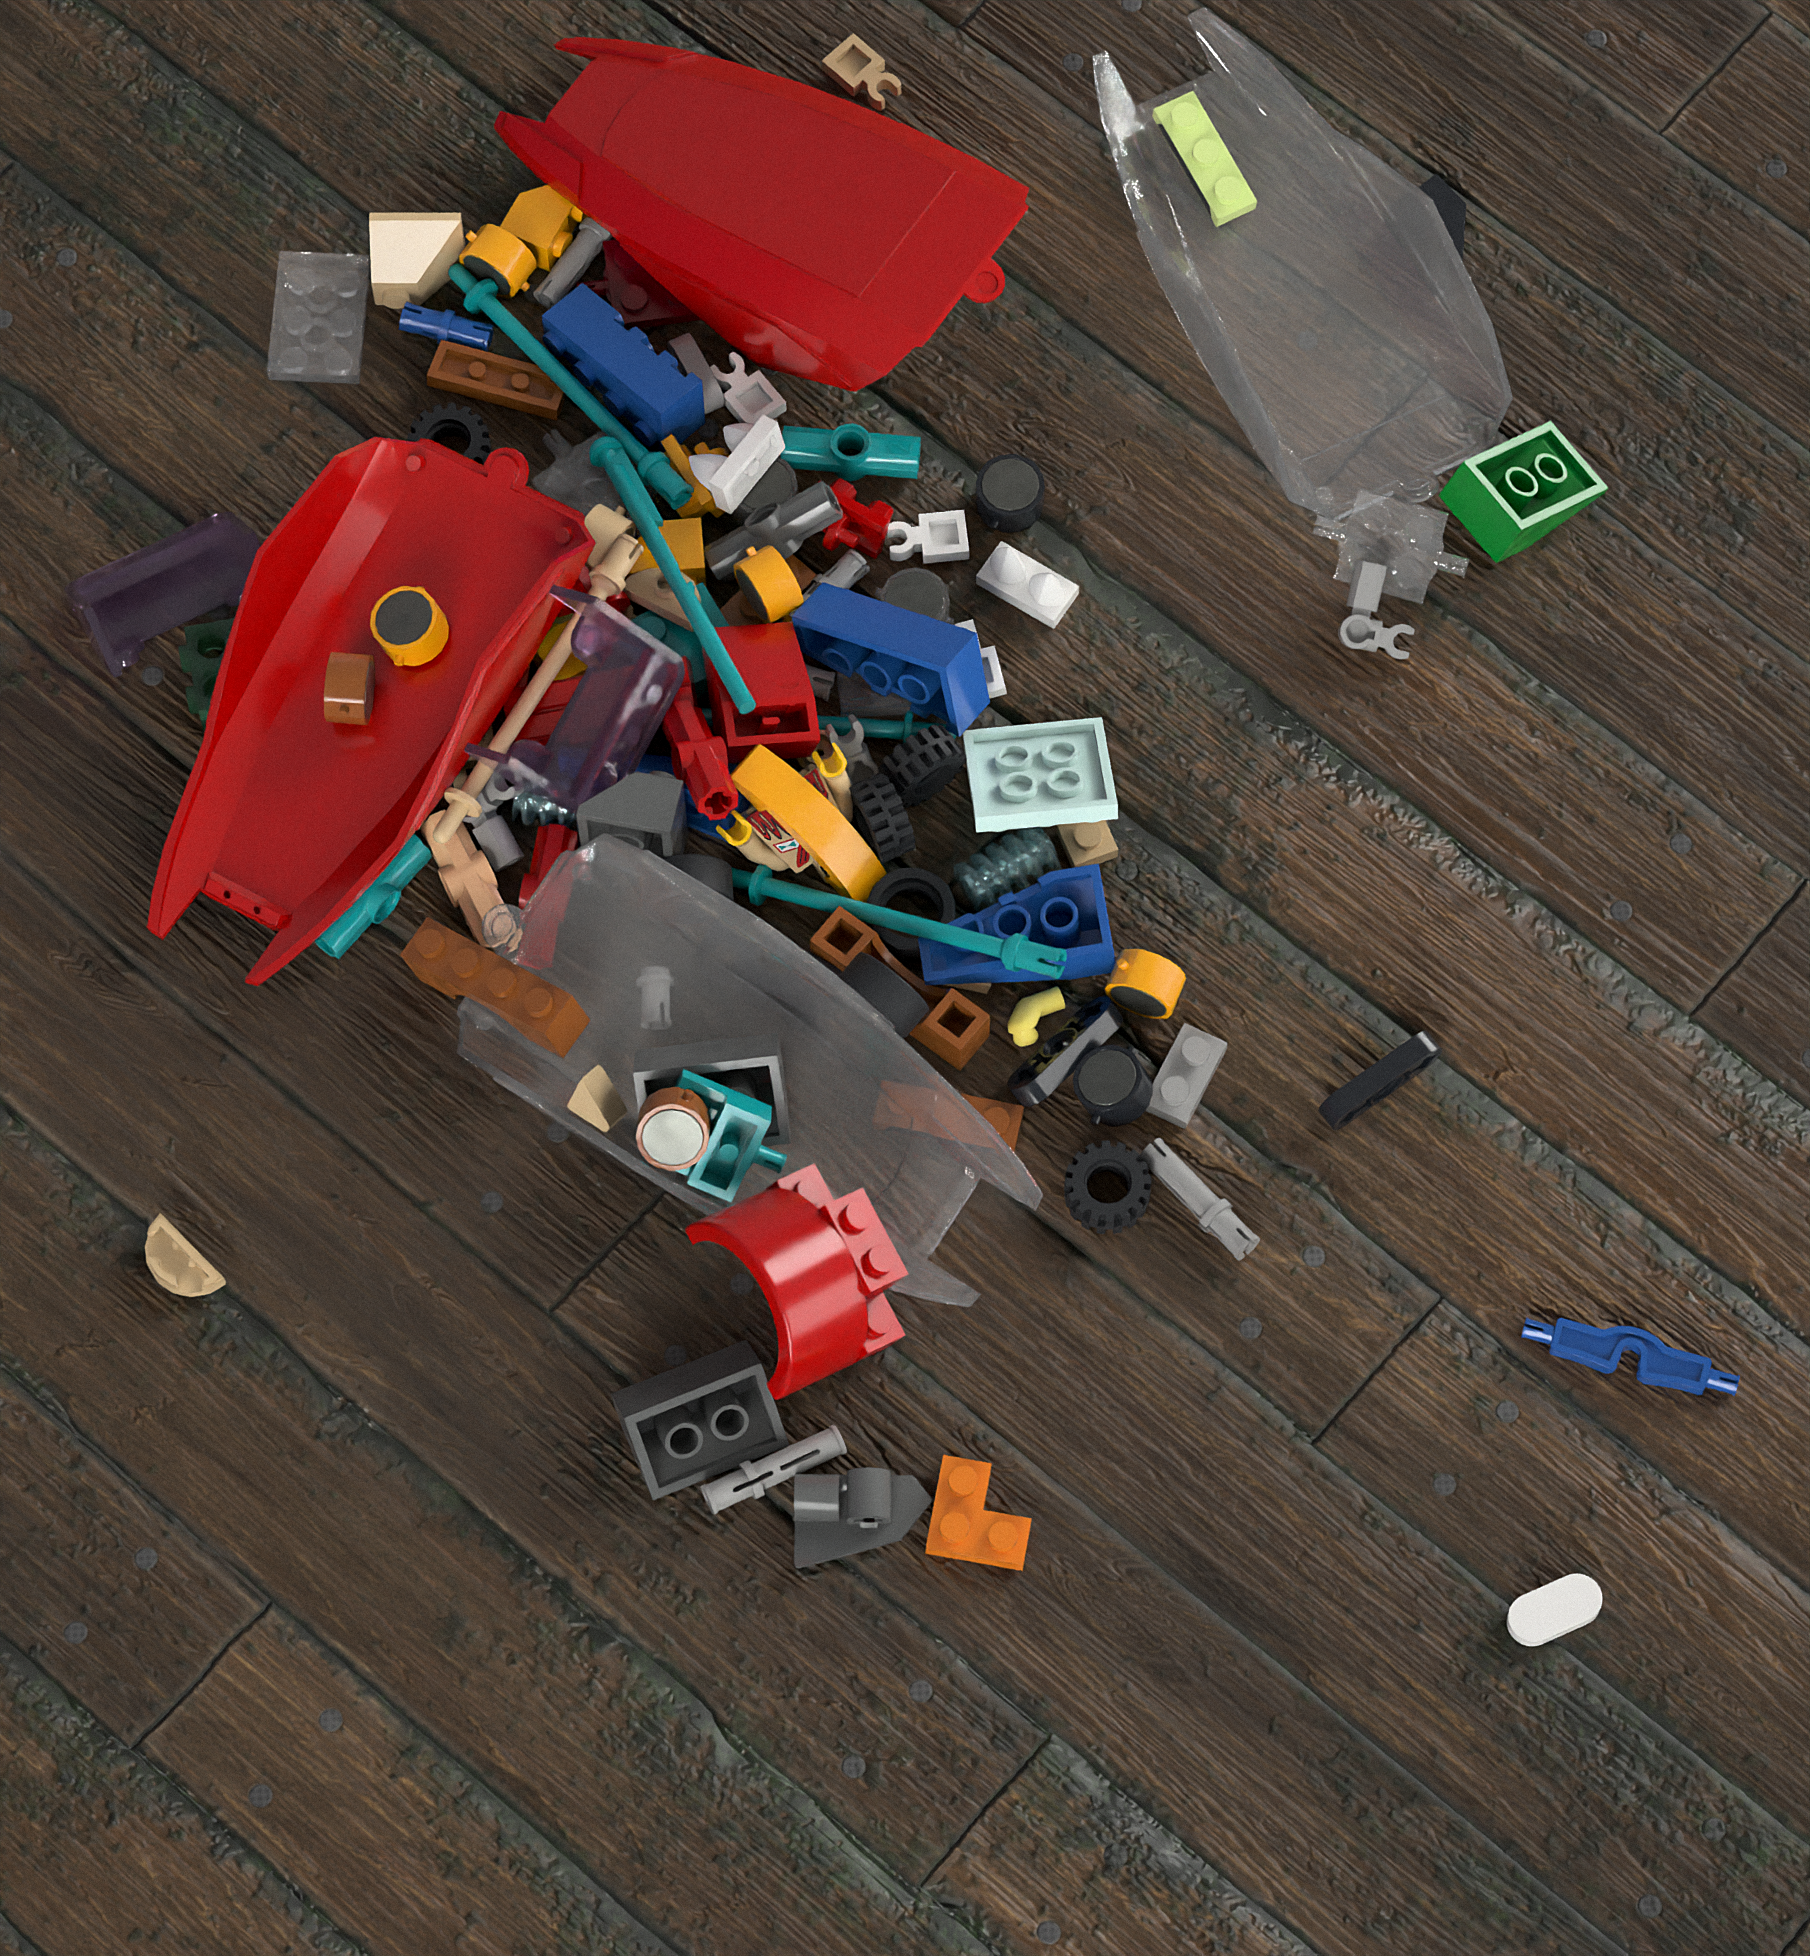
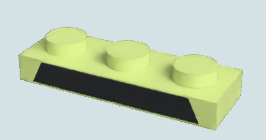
M1194 91L1154 108L1152 115L1154 121L1216 227L1256 209L1257 199Z

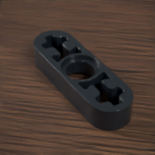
M1102 996L1086 1003L1010 1076L1007 1086L1022 1106H1033L1047 1098L1076 1070V1066L1087 1053L1100 1047L1120 1027L1123 1017L1110 998Z
M1427 1031L1416 1034L1331 1094L1321 1104L1318 1112L1333 1130L1343 1128L1428 1068L1441 1055L1442 1048Z

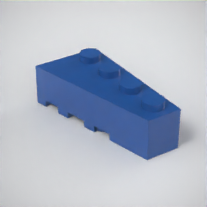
M584 283L580 284L542 315L544 331L542 339L549 351L558 358L563 355L573 365L572 369L577 378L587 387L593 385L603 395L604 403L615 416L621 417L624 415L633 424L636 436L647 447L654 445L659 451L664 453L666 450L661 441L672 434L680 444L706 423L702 380L693 372L684 377L677 369L679 365L677 359L666 350L657 355L649 342L648 336L635 326L626 330L621 314Z
M822 582L792 615L801 652L849 678L854 672L861 675L866 683L871 686V690L884 697L893 692L911 702L910 711L925 719L930 714L947 722L945 729L958 737L965 732L990 703L976 632Z

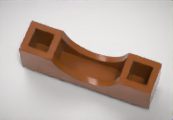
M838 906L810 939V952L836 966L841 971L845 970L858 953L864 952L883 963L907 982L929 1007L928 1012L909 1034L959 1071L962 1070L990 1035V1015L954 988L941 989L933 985H925L924 980L904 967L888 951L877 932L841 906Z
M429 917L425 919L400 954L420 981L453 999H456L458 995H463L484 1005L510 1023L528 1040L563 1059L591 1021L570 993Z

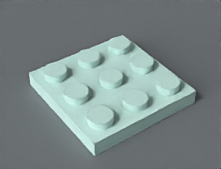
M1102 717L965 730L963 733V745L967 758L966 766L976 832H1001L1007 829L1038 826L1050 827L1059 824L1094 823L1101 820L1118 819V804Z

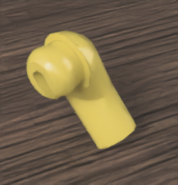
M1056 986L1025 997L1016 1004L1007 1023L1008 1033L1013 1034V1041L1016 1045L1023 1047L1035 1043L1039 1037L1035 1026L1038 1024L1040 1017L1065 1008V1002L1059 987Z

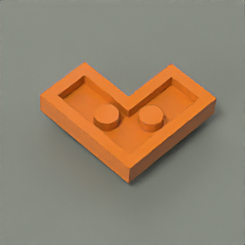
M943 1455L925 1554L1023 1571L1032 1518L984 1510L992 1463Z

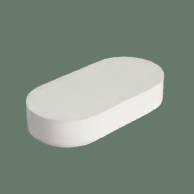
M1570 1574L1522 1595L1512 1603L1507 1615L1509 1633L1517 1642L1523 1645L1539 1646L1593 1621L1598 1615L1602 1605L1601 1589L1592 1578L1586 1575Z

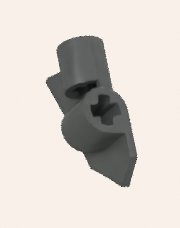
M855 1468L848 1470L847 1475L795 1474L794 1566L796 1568H803L901 1541L933 1502V1499L913 1475H891L889 1470L882 1468Z

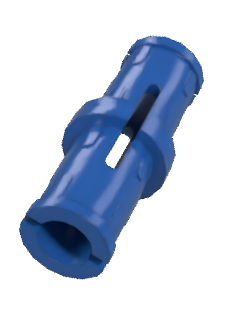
M406 302L401 313L399 330L437 339L438 344H440L442 339L488 352L493 339L494 325L456 316V311L446 309L445 312Z

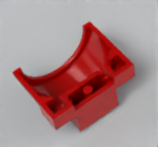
M815 1163L775 1181L762 1192L693 1222L685 1228L692 1245L701 1241H711L724 1246L734 1253L746 1265L761 1287L771 1309L778 1336L779 1354L777 1367L773 1377L766 1383L775 1400H779L891 1346L905 1336L883 1293L908 1275L903 1262L864 1189L860 1188L834 1200Z

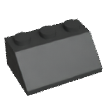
M652 771L649 774L635 772L580 804L577 810V822L584 871L643 882V871L648 864L660 858L685 854L689 837L683 780H677L673 775L663 771Z
M779 1033L635 1050L633 1077L639 1111L648 1096L659 1089L674 1087L682 1070L685 1069L772 1106L771 1123L761 1141V1145L766 1147L791 1144L786 1082Z
M747 1339L610 1394L625 1437L652 1500L730 1470L747 1460L752 1461L789 1446L774 1399L766 1385L768 1381L764 1369Z

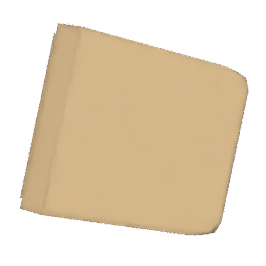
M600 1065L594 1067L580 1080L567 1105L569 1110L603 1132H608L625 1117L628 1111L608 1075Z

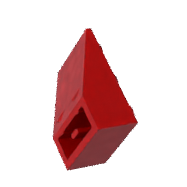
M781 622L714 627L756 703L755 709L747 714H741L738 711L702 646L714 735L723 738L728 763L742 762L758 744L770 750L780 759L811 757L821 738L814 692L793 623Z

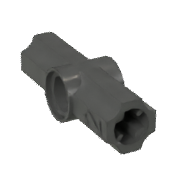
M820 481L782 504L774 501L759 507L747 517L743 526L704 547V554L717 579L726 584L736 578L733 565L748 557L745 551L747 548L754 546L755 550L758 551L770 545L781 554L783 559H786L800 548L804 539L842 519L843 511L830 486Z

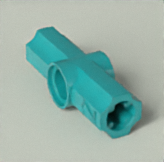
M853 423L843 424L835 430L784 426L782 431L785 449L781 452L780 464L785 468L834 472L836 476L847 481L859 480L865 475L917 479L921 437L868 433L862 426ZM851 448L860 451L855 456H847L841 453Z
M413 834L399 854L373 884L338 920L314 941L321 950L329 956L340 959L372 922L379 924L391 914L400 900L401 890L432 858L431 851L422 843L421 839Z

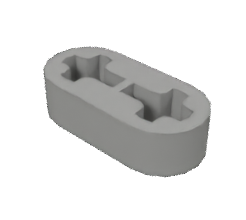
M685 333L667 341L668 352L677 359L679 364L677 369L686 377L689 373L693 372L702 380L705 415L724 407L725 399L719 383L692 335Z

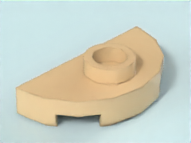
M648 568L632 574L624 580L626 585L622 591H625L631 601L691 632L694 631L660 568ZM681 572L686 583L690 581L693 583L695 595L701 604V598L694 581Z
M160 1213L148 1228V1237L145 1244L146 1263L156 1281L174 1294L189 1297L210 1294L226 1285L225 1278Z

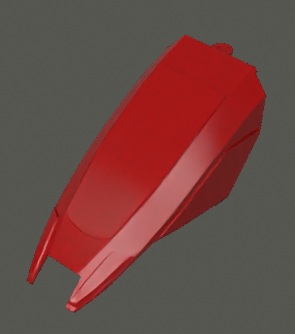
M563 38L554 44L557 50L593 61L587 65L550 111L545 123L503 111L499 112L494 123L495 131L509 149L540 180L607 230L620 243L619 245L653 278L757 366L853 392L886 376L913 348H922L962 295L976 303L983 304L992 302L1001 295L1005 287V276L1002 268L991 257L1029 208L1025 202L1029 187L980 160L906 124L899 123L853 102L797 81L694 51L655 44L605 38Z
M382 437L371 438L335 455L259 547L245 583L218 671L205 723L206 728L202 745L163 847L150 902L147 928L150 932L163 940L201 891L209 898L272 930L278 931L245 978V983L259 986L307 949L338 920L373 884L399 854L415 831L420 828L443 797L447 787L452 785L487 733L516 684L521 680L568 598L596 544L584 524L585 516L582 512L526 486L529 467L527 460L521 452L510 447L499 448L490 453L484 465L426 438H420L416 442ZM401 586H421L425 588V591L435 600L444 613L449 626L448 640L442 651L431 661L419 666L395 665L394 661L385 653L374 638L370 627L371 612L377 601L387 592ZM331 652L367 654L374 657V700L371 718L367 725L326 722L324 715V688Z

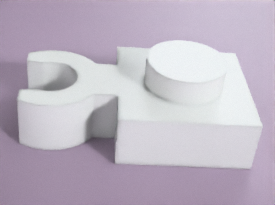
M735 352L729 354V363L735 369L730 374L720 372L715 365L710 367L720 388L728 390L723 393L725 406L739 423L756 424L763 414L771 419H775L786 411V401L759 370L749 377L745 374L744 361L739 354Z
M964 510L918 514L919 526L911 527L909 524L900 521L892 522L888 526V538L901 537L906 541L902 545L890 546L891 560H906L914 552H922L923 564L969 559Z

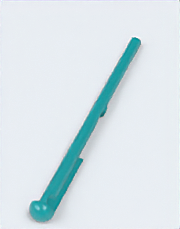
M604 436L598 438L589 449L591 464L596 467H604L738 711L741 714L753 711L756 703L697 599L693 583L691 581L686 583L678 563L658 528L663 526V519L626 455L622 444L613 437Z

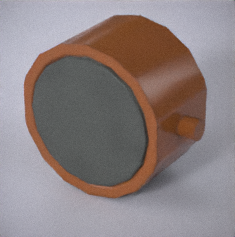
M331 652L324 688V715L326 722L367 725L369 723L375 690V660L373 655Z
M680 1087L659 1089L648 1096L640 1107L637 1121L636 1141L641 1154L656 1168H663L668 1171L686 1169L697 1163L707 1151L711 1120L708 1107L692 1090H685Z

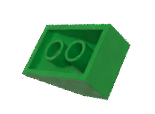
M1549 421L1463 461L1438 496L1477 540L1484 551L1488 553L1495 563H1498L1531 546L1602 496L1608 490V487L1557 427Z

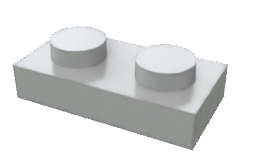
M1184 1023L1152 1084V1098L1150 1105L1145 1111L1186 1129L1227 1050V1042Z

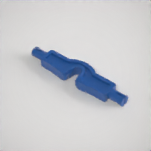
M1526 1317L1521 1338L1550 1344L1549 1354L1578 1362L1605 1374L1613 1373L1616 1370L1622 1352L1632 1350L1639 1358L1636 1378L1642 1384L1678 1389L1696 1395H1702L1705 1387L1735 1396L1740 1375L1710 1369L1712 1363L1710 1358L1667 1347L1655 1335L1636 1327L1615 1326L1604 1330L1564 1318H1559L1556 1326Z

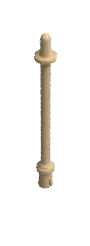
M620 533L601 565H594L589 573L592 587L461 789L447 787L445 790L444 798L450 806L433 831V838L436 842L440 844L447 843L466 815L479 817L482 813V807L476 801L482 789L607 596L618 595L626 585L625 577L638 557L644 552V547L641 544L637 545L639 541L635 538Z

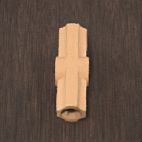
M445 809L430 815L420 826L421 833L439 867L438 874L453 906L455 908L459 906L475 941L482 947L494 948L507 942L508 938L516 933V925L497 890L498 883L483 851H477L463 822L460 823L447 843L440 844L434 840L433 831L446 812Z

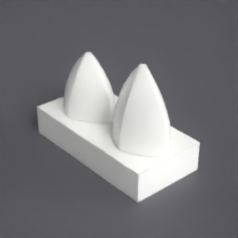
M764 414L756 424L736 423L724 426L725 442L732 452L729 457L716 454L689 456L690 467L695 477L712 492L716 507L729 514L733 513L785 449L778 422Z
M1002 541L976 575L977 585L1053 629L1079 594L1078 585Z

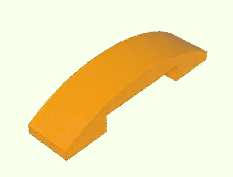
M761 744L756 745L730 774L735 788L759 812L767 810L828 873L824 879L842 897L866 903L873 886L887 874L876 855L847 819L812 784Z

